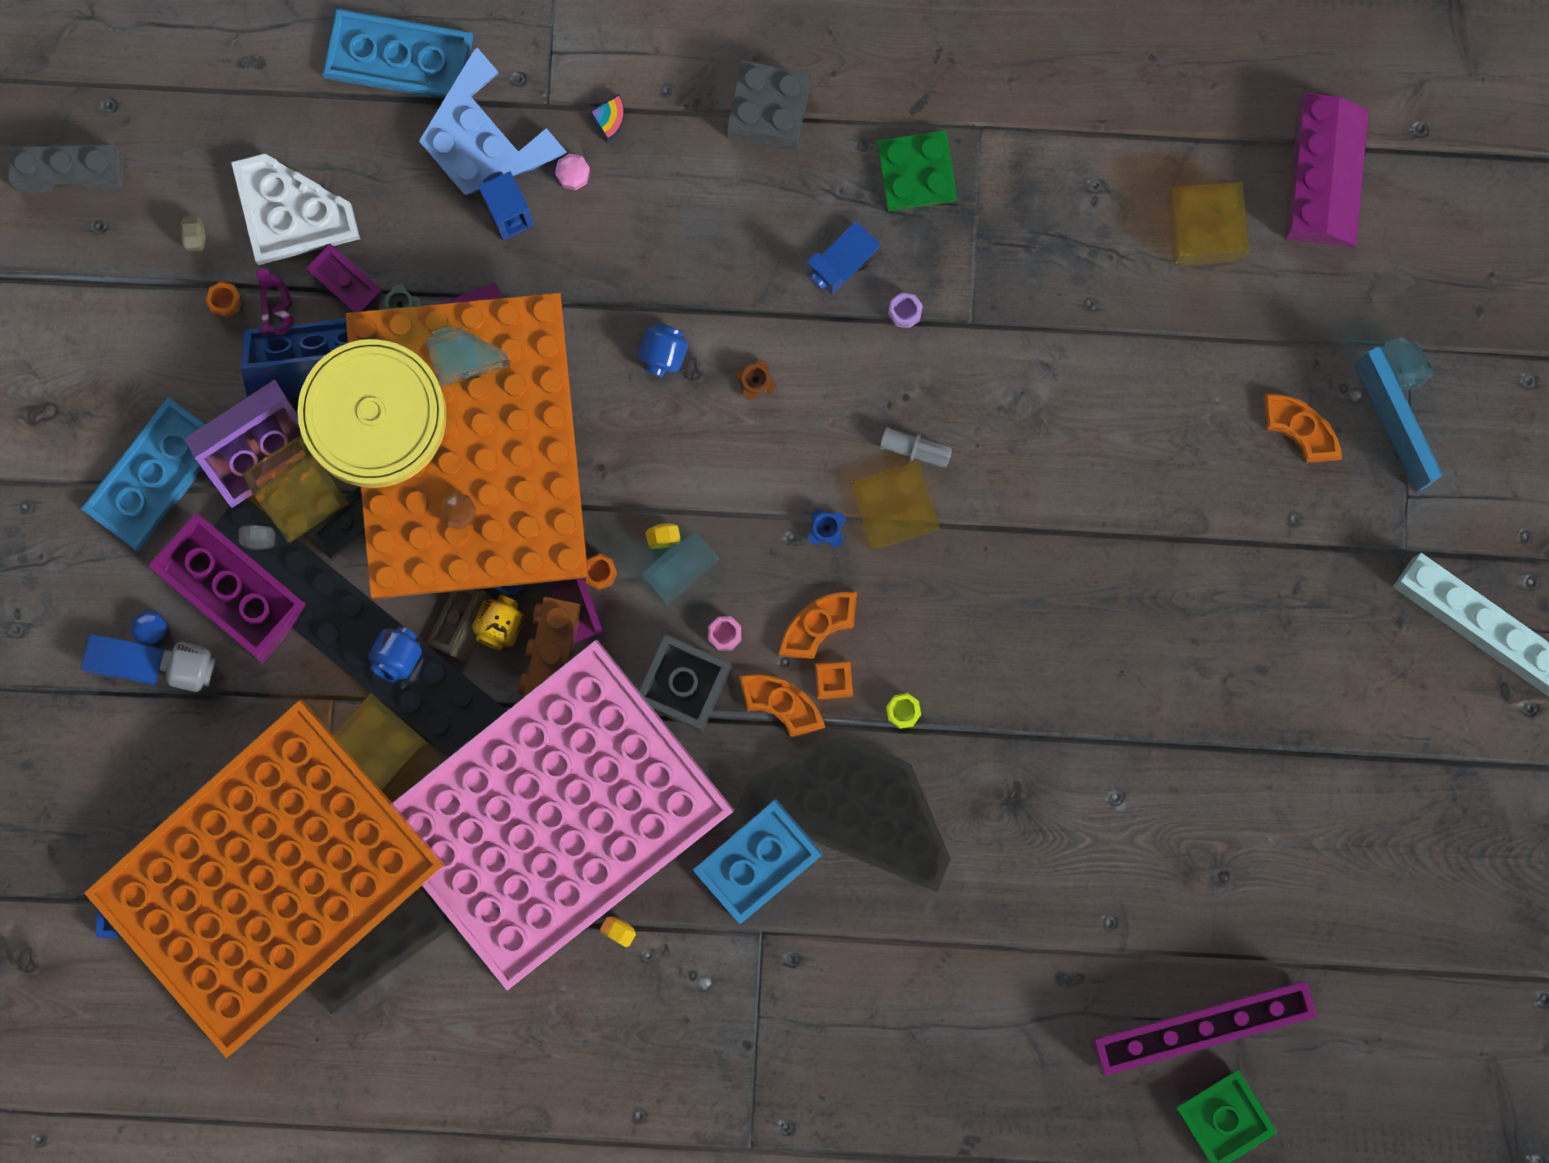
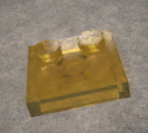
M919 461L850 483L872 551L940 530Z

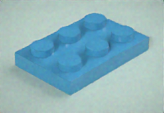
M775 798L697 864L693 871L735 920L741 924L820 858L823 852Z

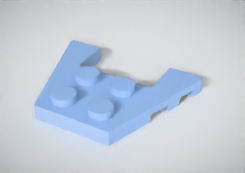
M478 48L471 54L419 140L420 144L465 196L480 191L478 186L484 183L483 180L487 176L495 172L502 171L504 174L511 171L512 175L516 176L567 155L565 149L547 128L524 148L517 151L474 101L472 96L499 74Z

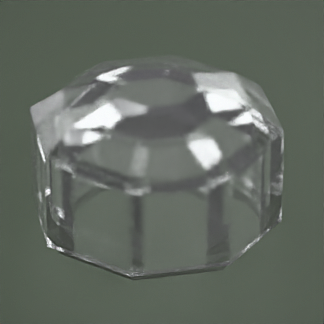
M242 526L239 529V543L245 548L263 550L274 546L275 531L271 527Z

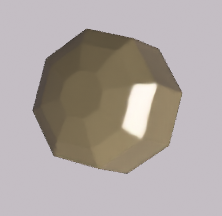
M198 216L183 217L181 221L182 243L184 249L188 252L202 251L205 246L206 230L204 223Z

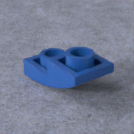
M89 635L80 670L112 679L120 677L153 686L156 684L164 650L130 641Z

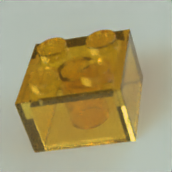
M1243 182L1171 188L1167 196L1173 266L1234 262L1245 259L1249 253Z
M302 435L242 473L253 495L289 543L349 504L331 474L310 453Z
M372 693L369 694L334 734V737L384 794L388 792L430 744Z

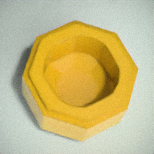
M673 523L658 524L645 532L648 547L651 549L674 546L681 541L678 525Z
M607 917L600 928V933L626 948L631 945L636 936L635 929L629 923L617 917Z

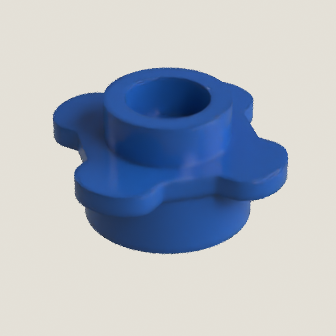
M821 510L814 511L810 517L813 522L812 531L808 534L810 543L813 545L828 543L832 547L840 546L843 542L841 527L846 521L844 515L839 512L831 514L823 513ZM826 525L830 527L828 532L823 530V527Z

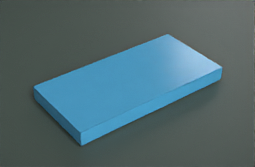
M336 9L322 76L324 79L444 100L470 58L474 35L472 32Z
M1374 348L1358 361L1355 368L1415 492H1419L1442 477V472L1382 348Z
M167 397L81 507V510L137 552H140L203 471L184 438L206 424Z

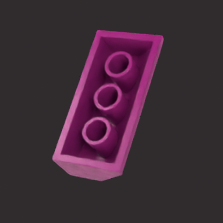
M1304 93L1297 108L1285 240L1356 247L1369 110L1340 96Z
M197 512L148 565L158 578L261 665L286 638L306 605Z

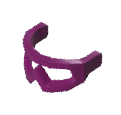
M268 269L256 270L262 310L260 332L263 338L283 336V334L290 331L293 324V316L285 312L292 305L289 291L278 275L271 274ZM272 286L278 287L282 301L272 310L275 315L284 319L281 328H274L269 322L266 289Z

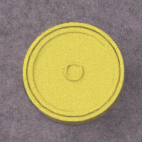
M379 339L358 340L332 350L312 368L300 392L298 424L308 450L327 472L339 480L355 486L366 488L387 487L413 477L434 457L445 433L446 403L437 378L430 367L417 354L404 346Z

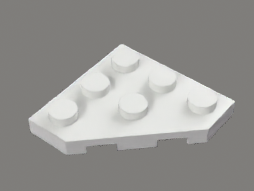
M267 154L231 162L255 261L258 265L324 249L329 244L336 246L360 239L353 207L350 202L327 191L316 182L296 171L294 172Z

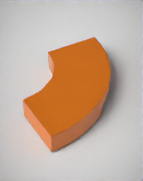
M1264 394L1266 431L1280 432L1293 439L1301 449L1305 463L1342 459L1341 447L1331 425L1309 407L1307 403L1286 395Z
M845 591L828 594L814 600V602L801 610L787 627L780 644L778 656L814 660L818 646L828 635L840 629L853 628L857 592Z
M767 674L739 676L747 712L763 711L774 715L786 726L790 737L825 729L823 718L814 702L793 684L779 677Z

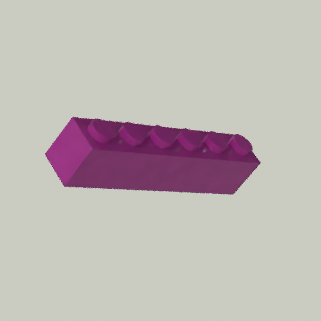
M1298 981L1092 1038L1091 1042L1100 1074L1106 1076L1317 1017L1307 981Z

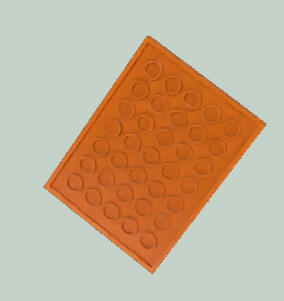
M561 293L345 313L348 343L366 339L390 341L408 348L422 358L440 384L447 412L446 428L442 442L434 457L420 472L395 485L379 488L361 487L371 598H391L588 578ZM455 492L468 495L477 509L474 523L462 530L448 527L440 514L443 499Z
M299 700L84 894L225 1058H228L446 864L303 700Z

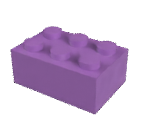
M275 380L184 438L196 461L231 508L312 456L300 432L298 412Z

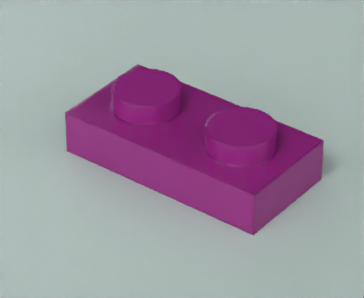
M329 244L306 268L316 280L352 312L367 311L383 294L380 287L332 244Z

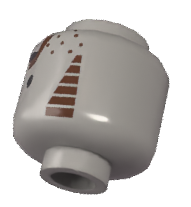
M180 641L175 644L172 651L165 650L160 671L166 672V682L169 686L198 692L202 689L203 685L209 687L216 659L211 658L208 648Z

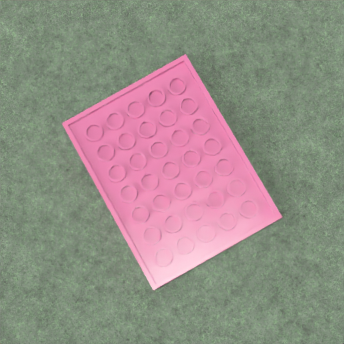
M597 639L393 802L394 806L446 864L422 886L506 990H509L734 811Z

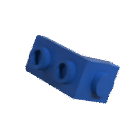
M854 222L822 255L816 252L807 261V272L809 273L807 277L818 289L822 291L825 288L833 295L879 249L880 243L858 222Z

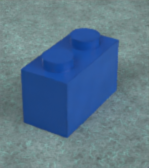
M502 171L495 172L487 176L483 180L484 183L478 186L484 203L503 240L535 226L529 207L511 171L504 174Z

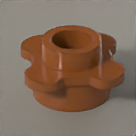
M758 360L755 364L749 365L746 368L740 367L736 371V379L742 383L744 388L743 397L745 399L754 400L759 394L774 392L776 382L770 378L768 372L769 365L766 361ZM754 377L759 378L758 383L752 381Z

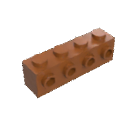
M544 597L543 604H536L533 624L538 625L536 638H530L528 641L525 659L531 660L528 674H522L518 695H523L524 698L572 659L583 605Z

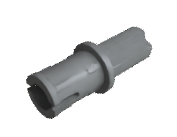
M888 427L885 429L880 445L881 450L884 449L910 457L909 461L911 462L917 459L943 468L947 467L952 454L950 447L921 439L920 434H917V437Z

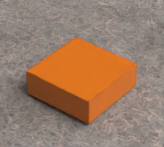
M850 661L815 663L817 700L853 697Z

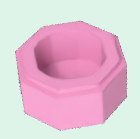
M569 153L558 160L555 175L563 188L576 191L588 183L590 167L583 156Z
M718 616L708 626V641L718 651H732L741 642V625L731 616Z

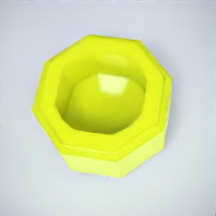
M908 693L894 695L886 706L888 721L898 729L913 727L921 716L919 701Z

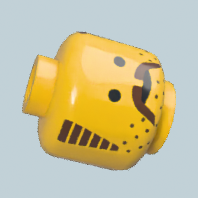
M499 595L497 600H484L472 624V629L477 634L476 640L498 651H502L503 647L513 646L525 620L524 615L517 609L519 603L503 595Z

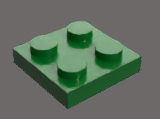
M946 130L877 140L887 212L957 201Z
M1239 1069L1232 1071L1175 1107L1209 1163H1230L1278 1133Z

